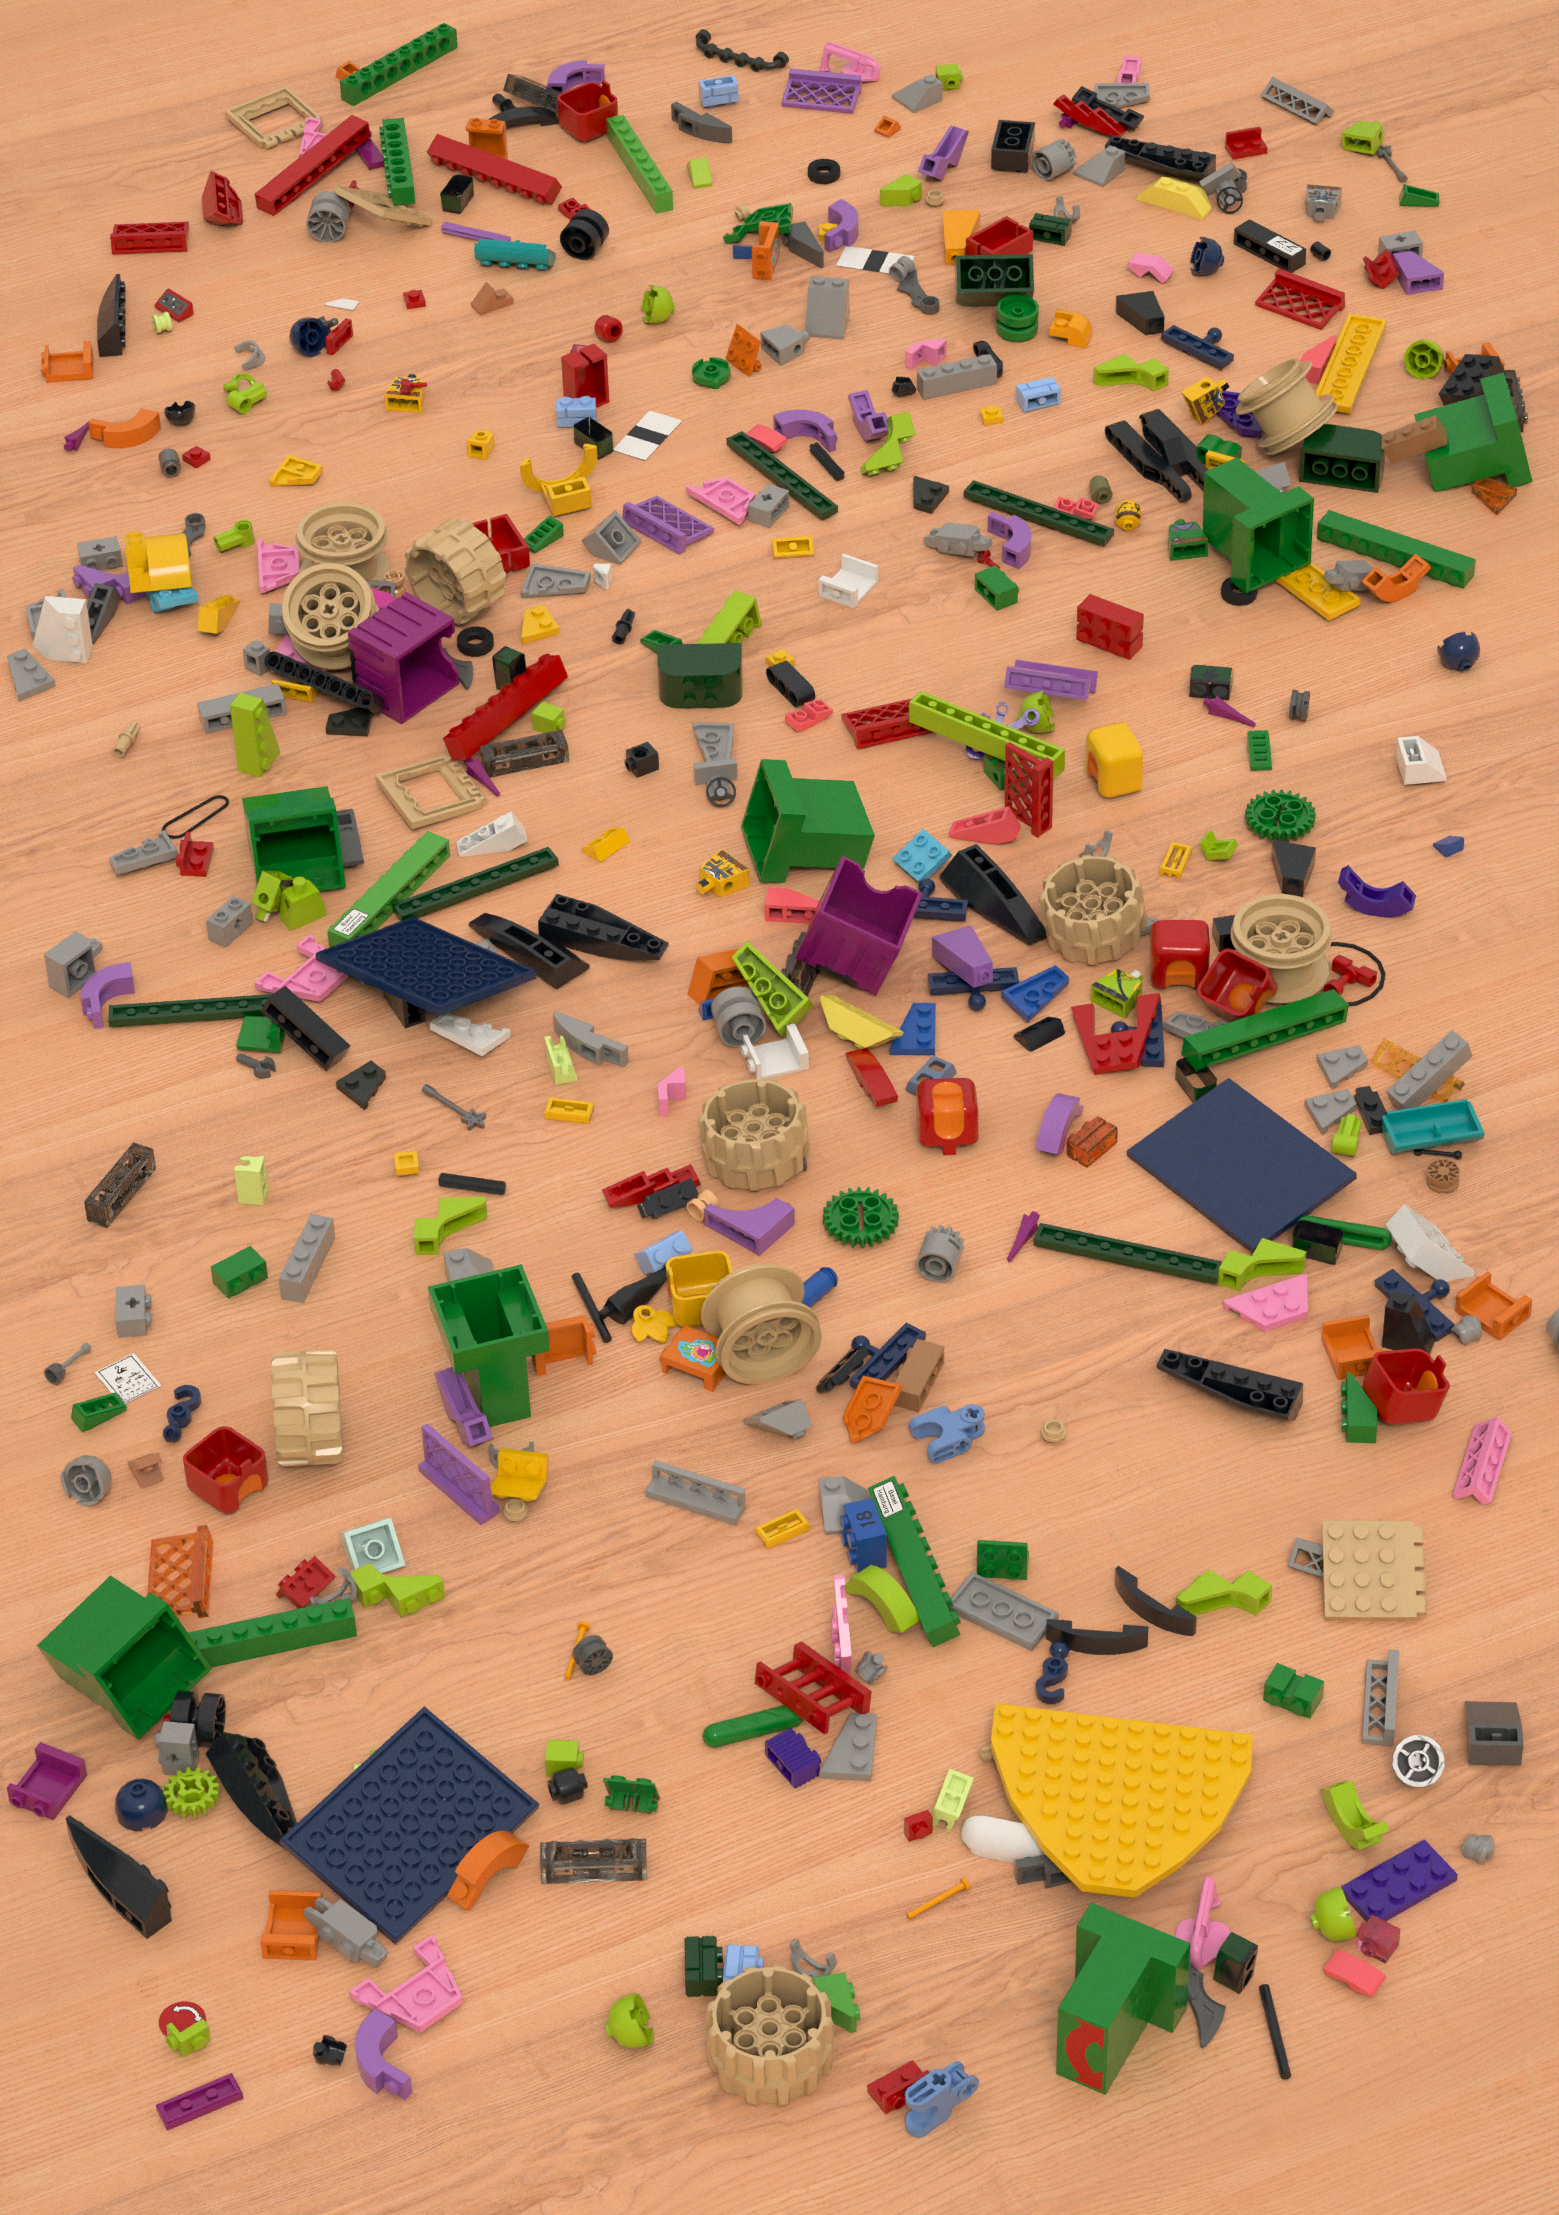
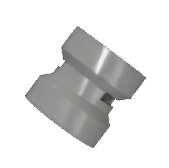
M902 256L898 259L897 263L890 266L889 274L895 281L901 282L908 274L915 270V264L909 257Z

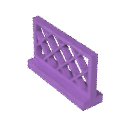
M790 68L782 107L853 114L858 95L861 94L862 90L861 75ZM805 91L807 95L801 97L799 94ZM823 93L825 97L819 99L817 95ZM841 95L843 98L838 101L834 98ZM794 96L797 98L795 101H788V99ZM811 98L814 100V102H812V103H807V102H806L807 100H809V99H811ZM830 100L832 104L826 105L824 102ZM848 102L850 107L842 106V104Z
M654 496L636 505L631 502L623 504L622 518L629 526L678 554L685 552L686 545L714 533V528L658 496Z
M429 1424L422 1426L425 1461L418 1464L419 1472L478 1524L482 1525L499 1514V1506L491 1499L490 1477Z

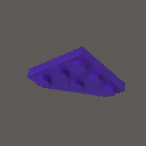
M1224 391L1222 396L1225 404L1216 414L1240 435L1261 438L1263 429L1252 412L1243 415L1236 414V408L1240 403L1238 400L1240 393Z

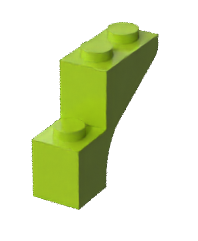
M1126 354L1095 366L1093 373V383L1097 386L1138 384L1150 389L1152 392L1167 386L1169 380V369L1157 359L1153 358L1138 364Z
M909 411L892 415L886 419L888 426L886 442L861 466L862 475L868 473L869 476L879 474L880 470L887 469V472L899 469L898 466L904 462L899 444L910 442V438L916 435Z
M486 1196L439 1198L438 1218L415 1219L414 1242L416 1255L439 1254L441 1243L447 1236L484 1221L487 1218Z
M1264 1238L1261 1239L1252 1256L1229 1250L1219 1267L1218 1285L1241 1291L1248 1281L1256 1277L1301 1274L1305 1270L1306 1251Z
M371 1563L350 1572L357 1587L356 1598L364 1608L377 1604L387 1598L398 1615L403 1617L445 1597L444 1582L439 1575L392 1577L380 1573Z
M1208 1569L1202 1576H1197L1192 1585L1177 1595L1176 1604L1195 1616L1227 1607L1243 1609L1256 1616L1271 1602L1272 1585L1249 1570L1241 1577L1238 1576L1231 1584Z

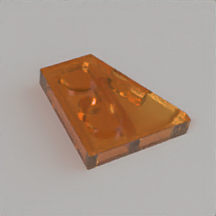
M1485 478L1477 480L1472 485L1471 492L1498 515L1517 495V488Z

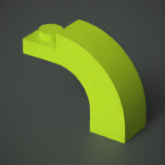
M870 1565L864 1570L855 1573L850 1577L851 1580L844 1585L847 1594L862 1595L874 1604L889 1632L902 1633L920 1621L912 1601L903 1588L891 1575L877 1566Z
M1341 1781L1320 1789L1331 1819L1348 1844L1357 1850H1361L1383 1841L1381 1834L1389 1831L1386 1821H1375L1368 1816L1359 1800L1353 1781Z

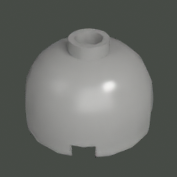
M83 1455L70 1461L61 1473V1484L66 1495L69 1498L73 1496L75 1499L80 1500L76 1502L79 1505L91 1506L97 1504L110 1490L112 1482L111 1472L103 1460L96 1456Z
M1411 1735L1402 1739L1396 1745L1392 1754V1767L1396 1776L1403 1783L1412 1787H1425L1433 1784L1441 1776L1445 1767V1760L1441 1746L1434 1739L1425 1735Z

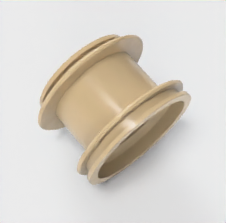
M1298 358L1287 360L1255 379L1238 396L1240 403L1236 408V414L1243 415L1252 412L1265 432L1258 441V447L1264 448L1263 451L1266 455L1279 453L1302 441L1324 425L1338 409V405L1333 402V395L1326 394L1318 397L1306 379L1305 375L1312 367L1311 361L1300 362Z
M332 503L310 511L298 523L295 539L296 546L299 552L306 557L300 566V573L314 565L337 563L352 568L365 580L384 581V574L391 570L388 558L381 552L387 542V529L383 518L374 509L358 503Z
M337 563L314 565L299 573L288 585L282 601L283 623L291 637L296 652L309 664L329 670L343 669L351 666L348 631L352 628H357L358 624L367 618H371L373 614L379 611L372 589L366 580L352 568ZM348 604H353L352 607L346 608ZM348 623H354L352 626L346 627ZM313 625H318L317 628L310 629ZM336 633L334 637H328L330 634Z
M1271 894L1255 898L1238 910L1231 927V940L1236 952L1267 967L1278 984L1276 995L1270 997L1265 1003L1286 1005L1311 997L1325 986L1329 978L1330 969L1324 954L1331 945L1332 931L1328 916L1318 905L1295 895Z
M769 1264L746 1266L731 1272L721 1279L705 1299L701 1309L702 1324L710 1335L719 1338L716 1345V1358L725 1373L733 1380L744 1384L758 1385L786 1378L803 1368L818 1351L822 1337L820 1322L816 1313L810 1307L802 1304L804 1285L801 1278L794 1271L782 1266Z

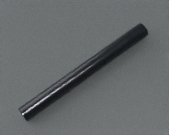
M578 1272L574 1273L572 1280L603 1342H610L612 1337L603 1319L598 1314L599 1311L581 1274Z
M1262 1984L1259 1986V1991L1280 2077L1284 2080L1289 2079L1291 2071L1270 1987L1268 1984Z

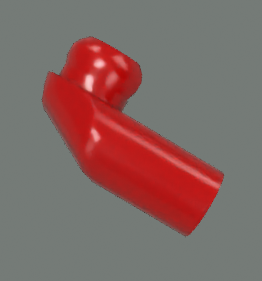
M334 369L331 371L332 381L328 380L327 384L331 390L335 391L339 390L345 383V378L338 369Z

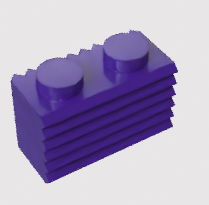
M789 1728L765 1741V1755L795 1789L819 1776L821 1758L815 1750L811 1751L808 1748L804 1737L800 1733L796 1734L792 1728Z

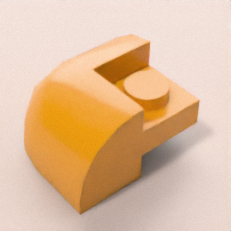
M1057 309L1055 311V319L1049 328V335L1068 338V345L1087 348L1092 338V327L1090 321L1084 315L1078 312Z

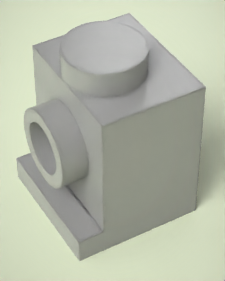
M253 641L243 649L245 669L259 676L270 670L265 666V657L270 653V650L263 645V642Z

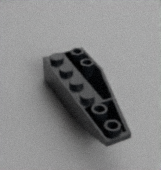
M1111 136L1105 144V148L1114 146L1125 151V160L1174 177L1200 181L1216 171V154L1176 148L1170 145H1159L1153 142L1147 143L1136 139L1130 140L1119 136Z
M116 274L109 284L99 307L97 318L99 357L123 355V348L126 347L125 281H121L120 274Z
M977 844L957 852L941 873L940 880L959 899L968 900V907L1029 945L1047 938L1044 926L1024 896L1003 870Z
M560 894L555 895L538 920L540 936L555 941L565 948L599 957L624 960H660L669 946V943L597 905Z
M484 913L469 922V927L486 939H489L490 942L522 965L537 971V975L556 989L590 968L588 963L561 944L540 936L513 921Z
M1169 1349L1163 1350L1157 1363V1369L1173 1378L1243 1409L1286 1420H1296L1303 1404V1383Z
M223 1732L206 1752V1756L225 1790L240 1811L264 1835L281 1846L279 1844L280 1839L297 1824L275 1761L271 1759L262 1740Z
M70 1815L65 1818L69 1838L83 1869L98 1892L117 1913L146 1939L172 1921L170 1913L171 1904L168 1901L167 1895L169 1890L161 1879L157 1880L154 1878L144 1864L140 1865L132 1857L93 1832L82 1822L77 1821Z

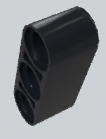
M788 661L780 662L766 669L769 682L794 707L815 700L816 696L812 685Z

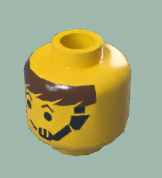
M1124 500L1119 503L1115 509L1116 525L1127 531L1137 528L1141 523L1140 506L1132 500Z

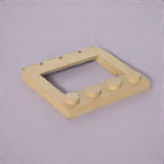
M287 86L225 110V116L256 145L265 149L278 145V142L281 144L289 141L294 136L303 135L306 125L305 121L265 137L249 119L290 104L304 118L311 117L322 120L318 113Z
M337 185L334 187V192L337 195L376 214L375 217L380 220L386 221L388 218V220L395 223L400 221L407 225L412 223L419 227H423V225L431 226L433 218L405 204L393 205L392 198L389 199L387 195ZM377 204L387 205V206H389V208H386V207H383V206H379V205H377Z
M445 754L376 774L377 784L411 829L482 809V806L488 802V799L479 790L457 760H452L450 756L447 757ZM439 771L461 801L424 811L419 808L417 800L409 795V790L400 781Z

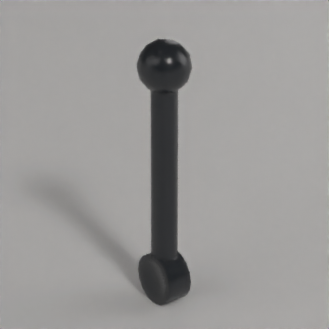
M1414 1150V1155L1416 1156L1428 1154L1454 1157L1457 1160L1462 1158V1152Z

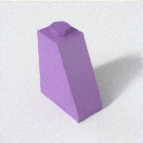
M1412 251L1393 254L1400 273L1396 278L1406 295L1443 289L1444 272Z

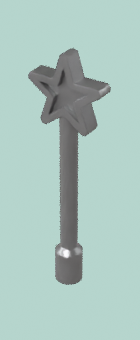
M1381 145L1375 155H1378L1379 159L1384 157L1397 173L1399 180L1402 183L1406 182L1407 176L1399 170L1390 158L1392 157L1391 146L1383 147Z
M428 1084L422 1087V1092L436 1098L461 1114V1122L468 1124V1131L475 1126L482 1129L485 1128L483 1120L486 1119V1113L477 1114L474 1109H471L470 1113L437 1093L436 1089Z

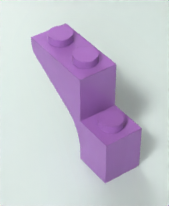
M951 125L935 151L930 155H923L918 172L943 181L948 164L958 166L969 131Z
M82 565L73 567V582L77 588L79 587L84 592L87 598H90L95 583L114 587L126 604L147 596L146 592H130L128 573L110 574Z
M453 1367L435 1372L434 1375L448 1419L456 1421L462 1443L472 1446L492 1439L486 1415L482 1414L475 1404L463 1374H455Z

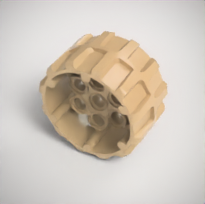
M448 519L415 540L405 553V572L415 596L453 617L454 622L458 625L468 622L504 595V583L507 581L501 562L502 559L485 533L483 534L468 521L462 522L458 521V519Z
M1090 854L1082 855V858L1069 862L1064 861L1058 865L1059 868L1051 875L1046 876L1043 881L1044 892L1039 896L1043 926L1046 930L1048 945L1053 951H1059L1064 955L1065 960L1088 963V965H1098V963L1110 960L1116 961L1122 958L1121 955L1131 948L1135 949L1140 943V933L1145 931L1147 927L1142 885L1139 880H1136L1135 870L1128 864L1123 865L1116 861L1115 857L1108 855L1106 857L1091 856Z
M747 1078L730 1085H723L718 1088V1092L705 1100L702 1105L703 1114L699 1117L698 1124L702 1155L706 1160L707 1171L712 1177L719 1178L729 1188L737 1187L749 1189V1191H759L763 1188L781 1186L784 1184V1181L791 1178L794 1174L798 1175L802 1171L803 1157L808 1158L810 1154L806 1108L803 1103H799L798 1093L795 1090L778 1084L776 1080L769 1079L767 1081Z
M332 1349L277 1352L273 1354L271 1359V1375L278 1464L283 1467L339 1463L343 1458L336 1352Z
M774 1964V1967L764 1968L751 1966L743 1969V1973L733 1979L724 1980L718 1986L716 1999L709 2002L706 2008L707 2060L709 2069L718 2073L720 2086L727 2093H735L746 2099L747 2103L756 2106L760 2103H778V2106L788 2105L790 2100L803 2094L808 2096L817 2089V2082L823 2074L827 2075L830 2072L834 2037L831 2001L825 1992H819L813 1984L812 1977L806 1973L801 1975L788 1970L784 1965ZM806 2026L808 2028V2042H806ZM732 2028H734V2044H733V2045H732V2038H733Z

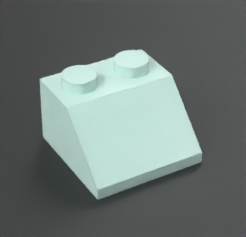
M382 1518L339 1532L345 1555L352 1570L371 1563L380 1573L406 1566L391 1518Z

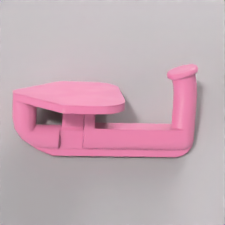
M833 42L825 44L820 71L830 70V56L834 55L851 61L842 69V74L861 75V82L879 80L881 68L873 57Z
M1210 1876L1203 1880L1196 1919L1183 1920L1178 1925L1175 1936L1190 1943V1963L1197 1970L1202 1969L1217 1958L1221 1945L1230 1934L1226 1924L1218 1921H1209L1211 1908L1218 1907L1221 1903L1215 1881Z

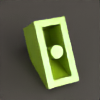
M907 174L880 189L881 206H910L922 198V182Z

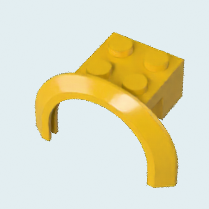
M584 444L583 459L579 467L567 477L559 480L546 481L537 478L533 474L530 458H526L520 464L522 481L528 488L543 493L553 517L592 507L591 489L586 478L596 466L597 446Z

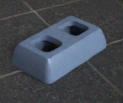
M932 1056L909 1080L905 1090L916 1096V1089L920 1083L918 1080L922 1075L931 1079L953 1078L957 1073L956 1068L952 1063ZM934 1064L943 1069L942 1071H936L930 1067Z

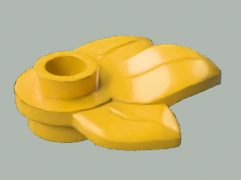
M641 1305L634 1310L633 1320L635 1322L631 1327V1332L637 1342H642L648 1336L655 1341L666 1343L668 1328L675 1327L677 1324L669 1312L654 1310L650 1306Z

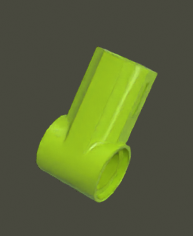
M257 382L241 392L237 390L231 391L227 396L226 403L239 413L246 414L253 404L267 396V390L262 383Z
M241 520L234 524L233 529L215 535L213 540L217 550L221 553L238 545L241 547L253 545L255 538L252 523L248 520Z
M1348 1114L1342 1117L1338 1133L1335 1132L1332 1153L1355 1157L1358 1147V1135L1361 1128V1120L1356 1115Z

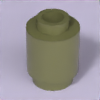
M1100 475L1094 476L1090 480L1089 489L1093 500L1098 504L1110 501L1113 494L1108 480Z

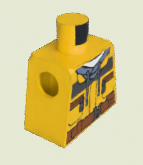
M409 374L407 377H395L384 394L386 410L422 413L424 387L411 388L409 394H402L400 387L401 381L405 378L409 379L411 383H421L423 380L415 374Z
M1205 377L1181 391L1190 415L1203 426L1224 406L1225 401L1222 393L1229 388V385L1223 378L1214 383L1209 377Z
M721 849L701 865L700 881L696 883V889L702 895L711 891L718 897H725L750 886V869Z

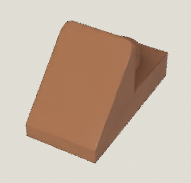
M486 282L471 302V307L481 316L514 304L513 297L504 288L495 291Z
M159 1452L150 1453L127 1462L141 1488H146L163 1481V1475L158 1464L162 1462Z

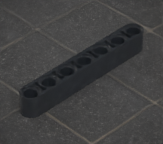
M275 651L268 653L265 657V666L282 676L313 687L318 691L374 714L381 712L384 708V699L365 688Z

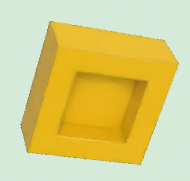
M819 224V241H825L824 234L837 227V224Z
M999 405L980 408V416L984 426L1003 423V414Z
M784 649L766 656V664L769 666L783 661H788L792 666L795 665V659Z
M417 1151L394 1153L396 1176L419 1174Z

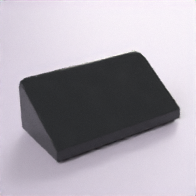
M1046 1017L1015 1033L1013 1037L1025 1049L1032 1052L1063 1036L1065 1030L1061 1019Z

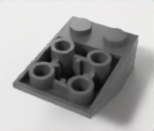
M1465 1701L1468 1764L1521 1766L1523 1733L1517 1702Z

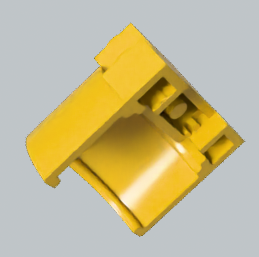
M131 531L128 534H124L131 593L192 587L185 533L145 537L144 533L139 531Z

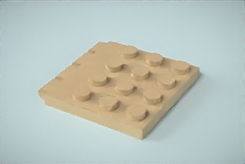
M1322 1520L1324 1620H1416L1417 1616L1426 1615V1596L1416 1595L1426 1592L1425 1572L1415 1571L1425 1568L1424 1548L1414 1547L1424 1545L1423 1526H1414L1413 1521Z

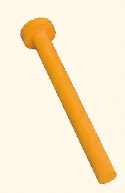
M580 1621L578 1623L579 1633L574 1647L583 1640L585 1632L589 1631L590 1624L588 1622ZM572 1654L564 1676L567 1680L571 1678L576 1663Z
M963 1877L958 1885L906 1913L907 1918L911 1919L963 1889L968 1891L971 1888L968 1880Z

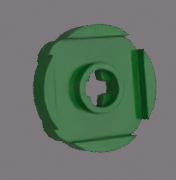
M709 357V361L704 362L703 359L698 360L692 366L693 382L710 386L712 389L720 388L721 384L727 382L731 377L729 363L717 357Z

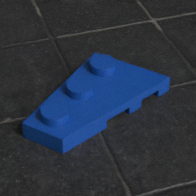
M1055 965L1003 990L1001 998L1023 1019L1029 1022L1069 984V977Z
M936 1003L912 1004L900 1028L904 1033L901 1037L894 1039L890 1047V1055H935Z

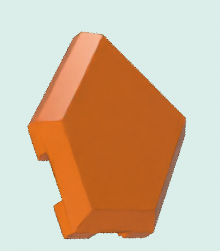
M862 1376L842 1417L850 1434L849 1437L852 1444L884 1427L903 1385Z

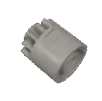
M1058 139L1032 154V166L1040 178L1048 181L1074 168L1073 165L1076 164L1074 158L1077 156L1069 142L1065 143L1064 139Z
M939 1225L938 1230L935 1227H931L930 1231L926 1232L915 1263L916 1269L922 1277L937 1283L947 1282L953 1278L964 1249V1239L959 1238L960 1232H954L952 1227L944 1228L942 1225Z

